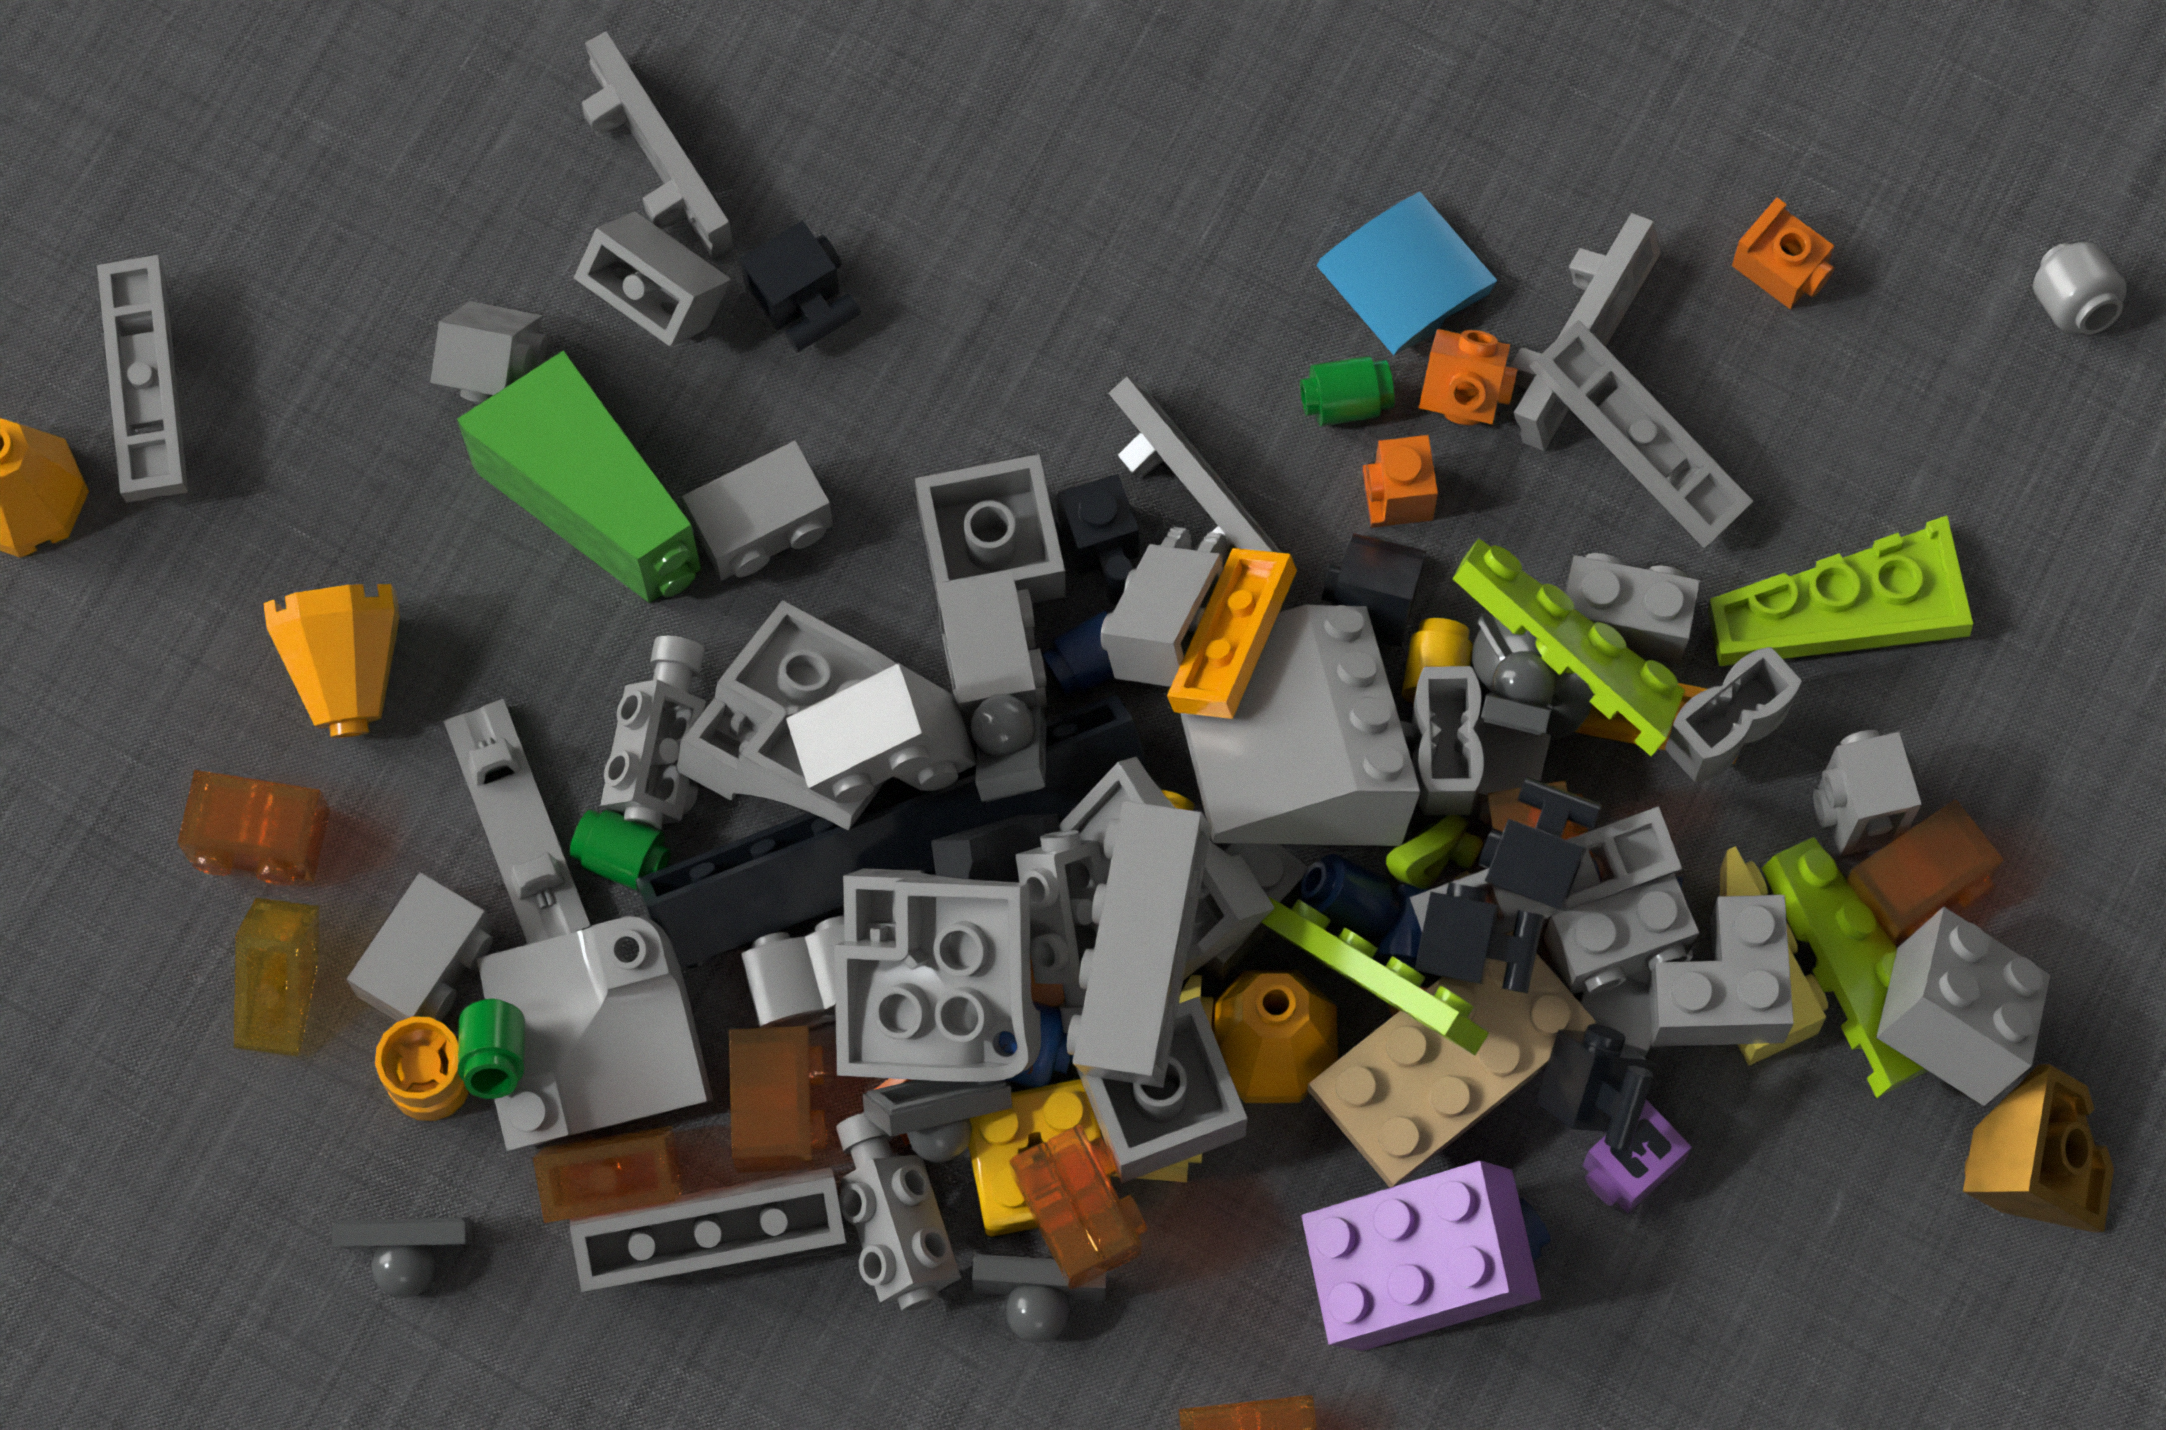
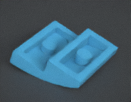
M1420 191L1356 230L1321 257L1316 265L1393 356L1435 334L1447 317L1488 296L1498 281Z

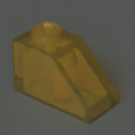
M255 898L235 938L234 1048L298 1056L302 1046L318 965L319 906Z

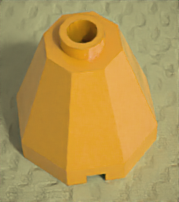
M0 418V551L21 558L37 551L35 546L48 540L53 544L69 537L89 493V489L65 438Z
M354 584L296 592L285 596L286 609H283L275 600L263 603L267 630L314 726L318 729L329 728L331 738H348L369 733L368 723L382 718L400 619L397 591L391 584H377L378 597H365L364 585Z
M1244 970L1213 1000L1211 1029L1237 1094L1245 1103H1300L1309 1094L1307 1090L1308 1084L1338 1061L1337 1006L1299 970Z

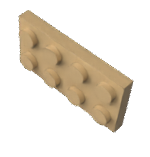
M1513 931L1505 935L1513 936ZM1537 953L1528 994L1502 989L1507 962L1489 959L1484 984L1443 976L1425 990L1434 996L1439 986H1442L1474 1006L1468 1018L1489 1032V1035L1475 1056L1421 1024L1403 1010V1012L1399 1011L1308 1084V1092L1390 1188L1402 1184L1547 1067L1558 1029L1586 1031L1588 1025L1596 1024L1594 1018Z

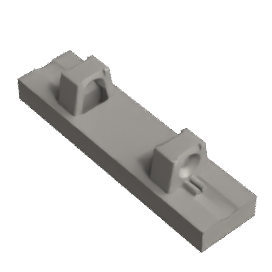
M605 31L585 42L587 53L590 56L591 70L603 89L582 102L584 116L597 136L626 123L660 176L664 185L643 197L645 212L651 222L662 230L687 218L712 259L734 248L728 219L608 33Z
M1631 213L1606 256L1582 248L1578 250L1569 265V270L1573 278V285L1585 290L1559 337L1579 319L1605 347L1607 346L1661 253L1652 220ZM1520 348L1510 367L1518 369L1515 384L1527 391L1514 411L1516 422L1521 428L1522 442L1545 451L1569 411V407L1529 367L1541 353Z
M159 255L97 265L120 494L127 503L156 496L188 492L164 264ZM164 425V430L145 434H138L135 429Z
M1579 319L1529 366L1703 548L1709 545L1753 502L1739 485ZM1614 391L1604 402H1602L1598 407L1596 406V404L1601 402L1610 392Z
M1126 377L1108 393L1140 431L1118 454V457L1132 474L1143 478L1165 461L1218 525L1212 532L1226 535V539H1228L1226 559H1228L1232 548L1282 553L1143 385ZM1201 542L1195 547L1196 551L1198 550Z
M504 699L445 720V727L527 943L532 944L590 928L589 920ZM506 767L514 771L511 775L487 784L484 783L485 776Z
M1659 806L1567 840L1583 846L1586 849V853L1563 912L1682 870ZM1589 851L1592 852L1594 859L1596 860L1599 866L1602 881H1600L1599 876L1597 874L1596 868L1594 866ZM1489 869L1452 882L1488 890L1485 903L1494 904L1501 908L1497 919L1496 933L1507 934L1514 931L1518 910L1544 915L1543 920L1562 912L1485 882ZM1448 884L1410 897L1422 931L1430 892L1446 895Z

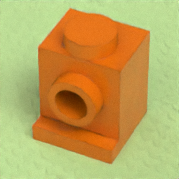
M1776 197L1739 240L1732 267L1791 309L1804 293L1813 298L1827 283L1835 267L1829 264L1834 245L1785 210L1787 204ZM1781 246H1782L1783 248H1785L1787 251H1789L1791 254H1793L1794 256H1791V255L1786 254V253L1781 249Z
M1429 435L1378 441L1375 463L1366 464L1362 467L1371 528L1433 521L1438 491Z

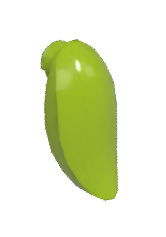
M1447 815L1427 825L1409 842L1394 848L1387 855L1386 865L1390 873L1397 880L1425 890L1434 884L1450 859L1463 868L1471 867L1483 847V841L1480 837L1466 832L1470 823L1461 815Z

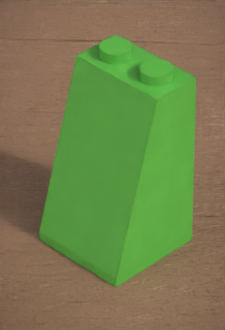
M561 351L457 418L472 465L482 478L648 603H651L661 595L671 597L680 593L693 582L696 576L695 573L701 570L690 522L564 351Z

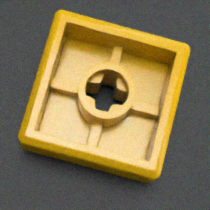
M1081 1079L1012 1092V1108L969 1118L972 1125V1134L968 1148L985 1233L988 1236L993 1237L1113 1212L1114 1194L1101 1131ZM1041 1144L1044 1151H1054L1055 1155L1047 1157V1168L1043 1170H1034V1165L1031 1161H1020L1019 1158L1028 1155L1029 1146Z

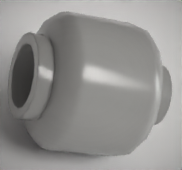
M2090 242L2063 243L2053 247L2043 256L2040 263L2041 267L2036 272L2033 281V290L2036 299L2057 327L2066 333L2092 335L2105 330L2118 319L2122 313L2123 302L2127 293L2126 282L2122 274L2100 247Z

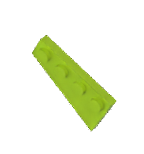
M1947 515L1927 522L1925 529L1901 537L1899 533H1895L1875 540L1872 548L1843 558L1838 553L1816 561L1815 568L1793 576L1782 573L1711 598L1708 606V616L1719 666L1734 665L1746 655L1767 647H1772L1782 659L1970 637L1973 627Z
M1478 538L1464 556L1453 580L1513 634L1524 635L1528 630L1537 638L1535 641L1536 647L1542 655L1541 659L1559 675L1566 672L1570 674L1576 673L1595 694L1589 702L1609 720L1620 712L1641 731L1634 742L1652 757L1667 739L1685 689L1678 685L1675 675L1661 663L1654 660L1645 661L1626 647L1624 638L1611 626L1603 622L1594 623L1577 611L1570 597L1561 589L1551 584L1542 585L1522 570L1519 560L1508 550L1496 545L1490 547Z
M1815 837L1775 854L1761 869L1774 895H1785L1786 919L1796 939L1810 943L1817 957L1816 967L1812 971L1823 992L1834 991L1848 1019L1841 1025V1028L1852 1050L1863 1049L1874 1071L1867 1077V1080L1876 1098L1928 1072L1919 1064L1876 1038L1897 948L1876 921L1872 911L1862 902L1837 868L1833 858L1825 852Z
M1270 896L1268 897L1274 909L1261 921L1262 924L1328 968H1332L1363 989H1367L1401 1012L1404 1010L1406 1014L1474 1056L1477 1054L1489 1032L1468 1018L1474 1006L1442 986H1439L1434 996L1430 995L1420 988L1426 977L1393 956L1386 966L1376 962L1372 958L1378 948L1344 927L1338 938L1325 931L1331 920L1298 899L1293 908L1289 909Z

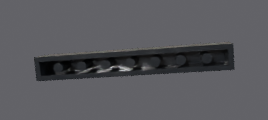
M1116 694L1047 720L1045 787L1042 789L982 802L975 783L976 765L958 773V779L953 784L934 791H921L897 778L883 784L849 831L809 812L635 879L650 920L657 923L670 939L680 969L683 967H700L711 962L719 953L745 943L752 944L760 937L777 933L781 929L804 920L816 921L832 915L838 907L844 905V875L863 868L924 871V874H936L932 840L1018 815L1058 814L1060 825L1119 761L1137 757L1151 777L1134 720ZM975 748L973 751L977 760V748Z

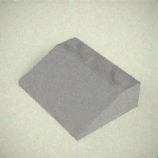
M1303 605L1278 613L1233 719L1180 713L1205 816L1212 826L1210 835L1212 843L1401 846L1416 806L1420 789L1367 606Z

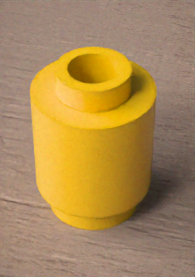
M1428 618L1419 623L1418 632L1412 634L1410 638L1402 688V697L1414 706L1418 680L1424 667L1471 666L1473 643L1468 640L1470 630L1466 625L1445 618Z

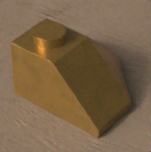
M2050 1064L2038 1065L1973 1129L1970 1152L1965 1162L1963 1192L2002 1213L2089 1232H2104L2114 1167L2107 1146H2095L2086 1115H2090L2095 1108L2088 1086Z

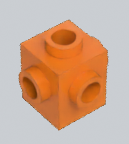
M1437 329L1429 357L1419 409L1442 413L1448 420L1461 425H1477L1480 422L1493 424L1497 404L1510 405L1518 371L1517 368L1506 366L1510 344L1498 342L1495 336L1483 331L1466 330L1459 334Z

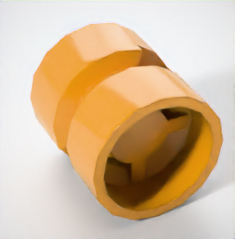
M412 1016L396 1022L383 1034L376 1047L375 1066L380 1081L388 1091L390 1098L405 1115L419 1121H437L451 1116L464 1104L469 1091L458 1074V1040L444 1023L430 1017Z

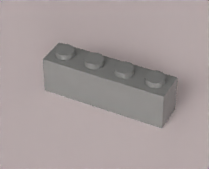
M1123 801L1119 819H1111L1108 824L1104 853L1106 858L1111 859L1107 884H1098L1092 905V921L1099 924L1095 948L1085 950L1080 967V988L1087 989L1082 1015H1073L1067 1035V1053L1074 1055L1073 1064L1084 1075L1162 1088L1164 1086L1212 826L1202 812Z
M831 1167L570 1216V1232L581 1292L846 1243L835 1178Z

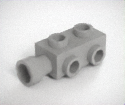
M659 636L655 638L650 659V666L655 670L653 680L625 685L623 698L617 709L618 723L611 756L604 770L605 785L600 806L623 815L626 821H638L659 831L662 828V824L680 822L682 816L693 807L698 793L696 782L676 771L681 740L704 712L706 703L705 700L689 694L692 678L700 674L705 651L701 644L693 640L678 636Z
M1078 830L1045 834L1040 837L1041 847L1015 854L1020 883H1029L1030 952L1035 983L1063 984L1065 1002L1060 1004L1059 1007L1064 1033H1068L1073 1015H1082L1087 989L1080 988V967L1085 950L1095 948L1099 924L1092 921L1093 899L1098 884H1107L1110 870V862L1100 852L1098 840H1080Z
M864 1113L852 1116L836 1126L844 1154L852 1155L856 1168L841 1178L843 1189L839 1197V1206L843 1217L848 1222L855 1223L863 1248L859 1258L860 1274L867 1284L875 1286L880 1303L898 1301L903 1313L927 1308L940 1300L938 1291L959 1280L961 1275L923 1158L918 1155L894 1157L889 1144L894 1136L888 1135L865 1117Z

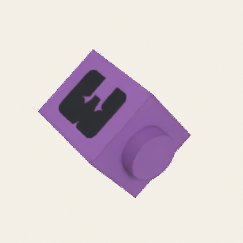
M1646 1099L1630 1150L1624 1151L1610 1147L1604 1142L1605 1135L1586 1155L1582 1166L1589 1173L1585 1176V1180L1603 1202L1609 1206L1617 1202L1629 1213L1685 1162L1692 1147Z

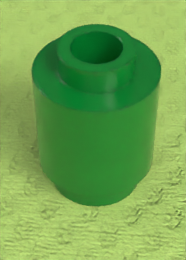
M1371 356L1313 364L1310 365L1309 378L1300 379V394L1304 413L1306 416L1315 415L1320 427L1379 418L1381 411L1394 409V386L1391 370L1386 359L1373 361Z
M589 809L583 815L575 830L570 845V856L580 860L583 869L640 892L635 879L666 868L670 860L671 849L664 847L665 833L638 821H626L623 815L609 809L604 810L602 813Z
M494 998L484 999L469 1005L460 1014L458 1074L464 1081L466 1089L477 1097L485 1099L505 1097L515 1090L518 1081L524 1074L525 1017L519 1008L509 1002Z

